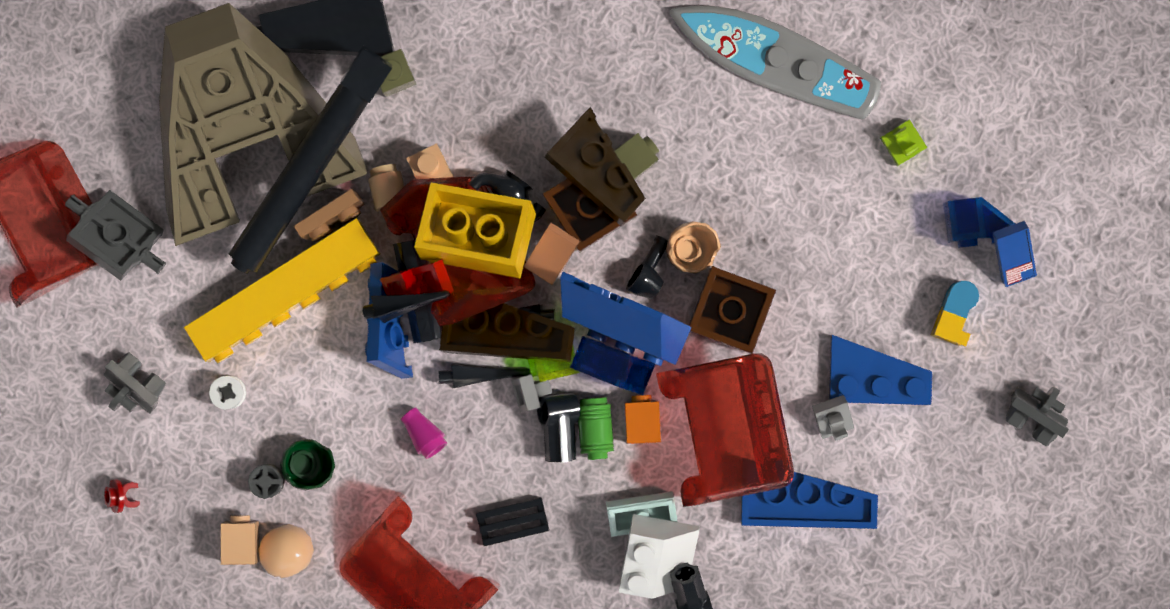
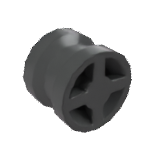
M264 464L256 467L249 475V489L259 498L267 499L276 496L282 491L285 484L282 470L273 464Z

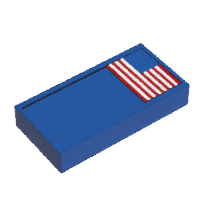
M1022 221L992 232L1000 276L1004 286L1008 287L1036 277L1037 272L1031 237L1026 222Z

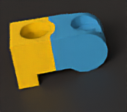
M960 281L949 286L930 334L931 336L961 347L967 346L971 334L962 330L970 309L976 306L979 301V291L973 283Z

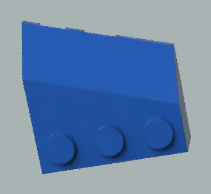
M562 272L560 284L563 318L588 328L587 335L604 343H606L608 337L617 340L614 347L625 352L634 354L635 349L645 352L643 359L662 366L665 360L676 365L692 327L664 313L628 298L620 297L592 283L589 284L573 275Z

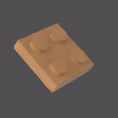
M350 189L294 225V228L301 238L307 241L312 239V241L318 242L333 232L331 226L338 221L346 224L361 214L359 208L365 204L358 193Z

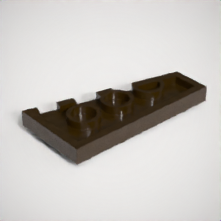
M452 286L454 291L446 299L439 348L441 352L571 362L575 328Z

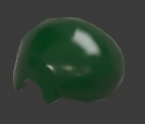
M304 439L293 442L284 450L280 466L284 479L291 486L306 491L321 488L332 478L335 462L330 448L323 446L316 440Z

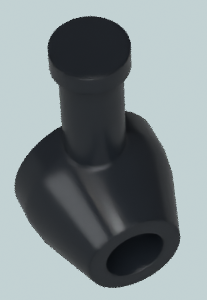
M656 235L655 242L645 260L636 268L628 281L626 290L634 295L653 299L663 286L664 281L655 271V267L667 248L668 240Z

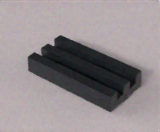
M542 497L476 513L483 546L549 531ZM535 506L538 509L537 513L487 525L485 523V518ZM539 519L541 522L540 526L489 537L488 535L489 531Z

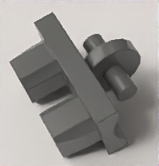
M130 352L126 353L116 362L111 360L105 366L104 376L113 383L109 384L105 389V392L113 398L108 406L113 411H116L122 405L131 413L139 404L151 414L157 407L158 399L166 383L154 373H151L142 384L132 377L141 368L142 363Z
M1053 386L1045 393L1036 387L1032 395L1027 394L1018 387L1015 389L1011 396L1010 408L1006 414V421L1009 424L1021 429L1029 417L1037 421L1039 424L1032 432V437L1044 446H1048L1058 435L1063 438L1069 430L1066 427L1068 419L1061 415L1066 405L1056 400L1060 392L1059 389Z

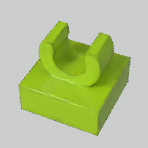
M910 119L880 137L897 166L927 149L926 144Z

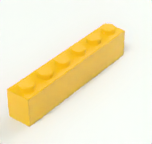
M356 218L189 323L184 329L204 361L211 362L215 360L218 364L234 354L232 348L243 341L245 346L262 337L263 334L260 330L272 323L275 328L291 318L289 312L299 305L304 310L319 301L318 293L328 287L331 291H334L349 281L346 277L348 274L358 269L360 274L370 269V264L377 263L375 257L381 253L360 220Z

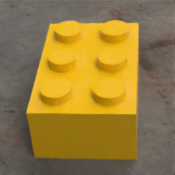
M431 182L414 248L421 260L433 262L442 259L444 264L521 278L536 213L532 202L529 200Z

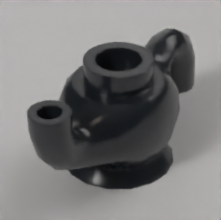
M506 170V175L478 174L468 183L477 191L480 187L486 185L493 194L529 200L528 191L533 190L531 186L508 170ZM537 202L532 204L536 213L534 222L539 220L546 212V209Z

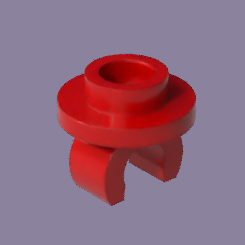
M119 479L111 480L109 487H106L104 491L106 506L111 507L114 513H121L124 507H138L140 501H129L126 498V492L131 488H138V483L125 482L121 484Z

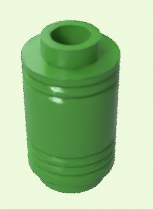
M607 397L580 399V416L578 420L581 445L580 454H587L588 460L607 459L608 452L614 451L611 404H607Z

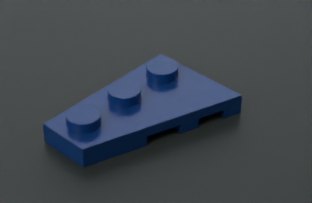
M383 262L370 264V277L368 278L369 304H373L371 296L386 295L380 279L398 272ZM403 314L386 323H383L379 318L367 319L368 337L365 344L367 362L401 379L413 378L412 365L406 366L404 348L409 347L408 335L403 334L400 325V317Z
M831 335L829 400L844 395L848 403L931 405L932 371Z

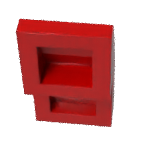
M442 259L406 269L380 279L386 295L422 294L443 290L451 293L454 291Z

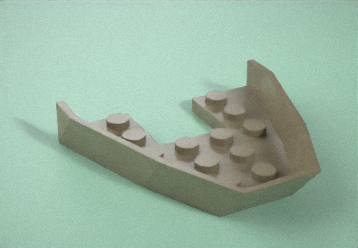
M230 3L165 26L159 111L165 203L175 246L240 222L215 158L278 135L289 161L326 105L325 100L290 58ZM351 132L348 133L308 196L367 174L365 161L356 138Z

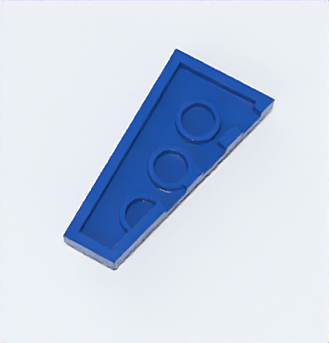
M742 457L741 526L877 529V494Z

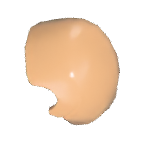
M692 221L675 228L667 242L666 252L668 253L667 257L670 263L681 272L696 274L713 265L721 244L717 232L708 224Z
M284 524L269 531L263 536L258 548L260 564L268 574L280 578H287L304 570L309 565L314 552L311 537L303 528L291 524Z

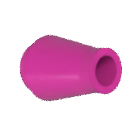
M417 407L408 411L400 419L405 425L418 455L422 454L425 459L433 457L447 445L444 439L445 434L421 414Z

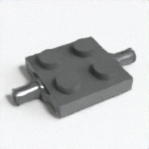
M109 190L100 201L90 206L86 205L74 194L66 201L65 207H68L80 216L79 223L67 235L66 241L121 281L133 267L140 263H144L156 274L163 270L166 262L150 251L152 246L162 236L164 229L114 192Z

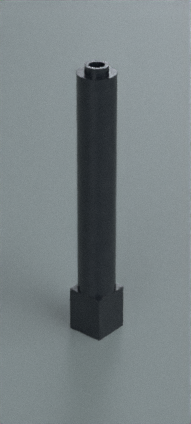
M365 46L361 48L341 79L340 84L228 253L233 258L231 264L235 268L246 274L250 270L258 272L363 110L371 102L392 70L391 63Z

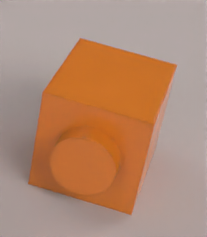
M632 395L631 402H624L626 443L661 442L659 401H652L651 395Z

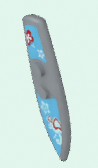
M686 6L669 10L670 16L680 30L698 49L724 68L751 82L795 99L861 120L870 114L877 103L881 88V81L878 78L782 25L744 11L718 6Z

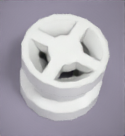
M222 376L211 384L209 390L210 399L220 409H233L240 406L245 400L246 387L242 380L235 376Z

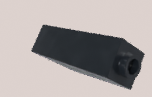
M317 0L260 14L261 24L255 25L283 52L357 56L361 48L365 46L382 57L395 51L383 0Z

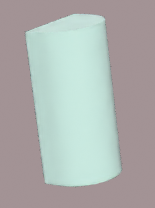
M673 491L606 501L611 537L629 534L633 514L677 522Z

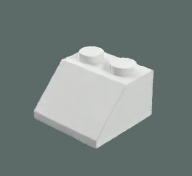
M633 514L621 571L619 593L653 599L674 592L670 573L679 564L688 562L692 565L700 526Z

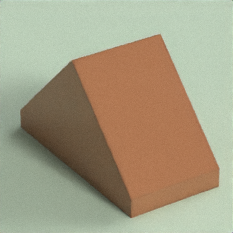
M550 223L523 267L553 285L564 270L580 241Z

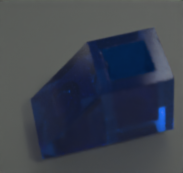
M982 197L943 203L948 243L957 242L958 248L978 246V239L991 238V244H994L992 232L1016 224Z
M582 336L570 368L619 388L644 395L655 364L635 354H630L616 347Z

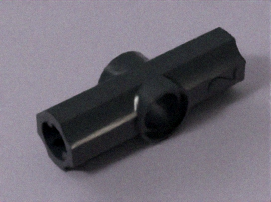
M416 240L393 244L398 272L427 263L426 260H421L414 248ZM435 302L407 312L413 344L441 338L442 333Z

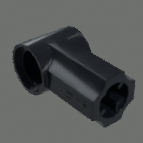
M573 393L539 397L540 408H537V416L540 424L544 427L545 461L570 462L575 460L574 423L578 422L580 416L578 398Z
M688 562L677 565L676 569L670 573L673 590L677 599H674L677 609H713L708 592L704 589L698 566L690 565Z

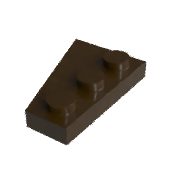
M589 107L547 152L544 158L622 226L646 198L625 163H621L611 146L613 143L607 133H603L595 120V113Z

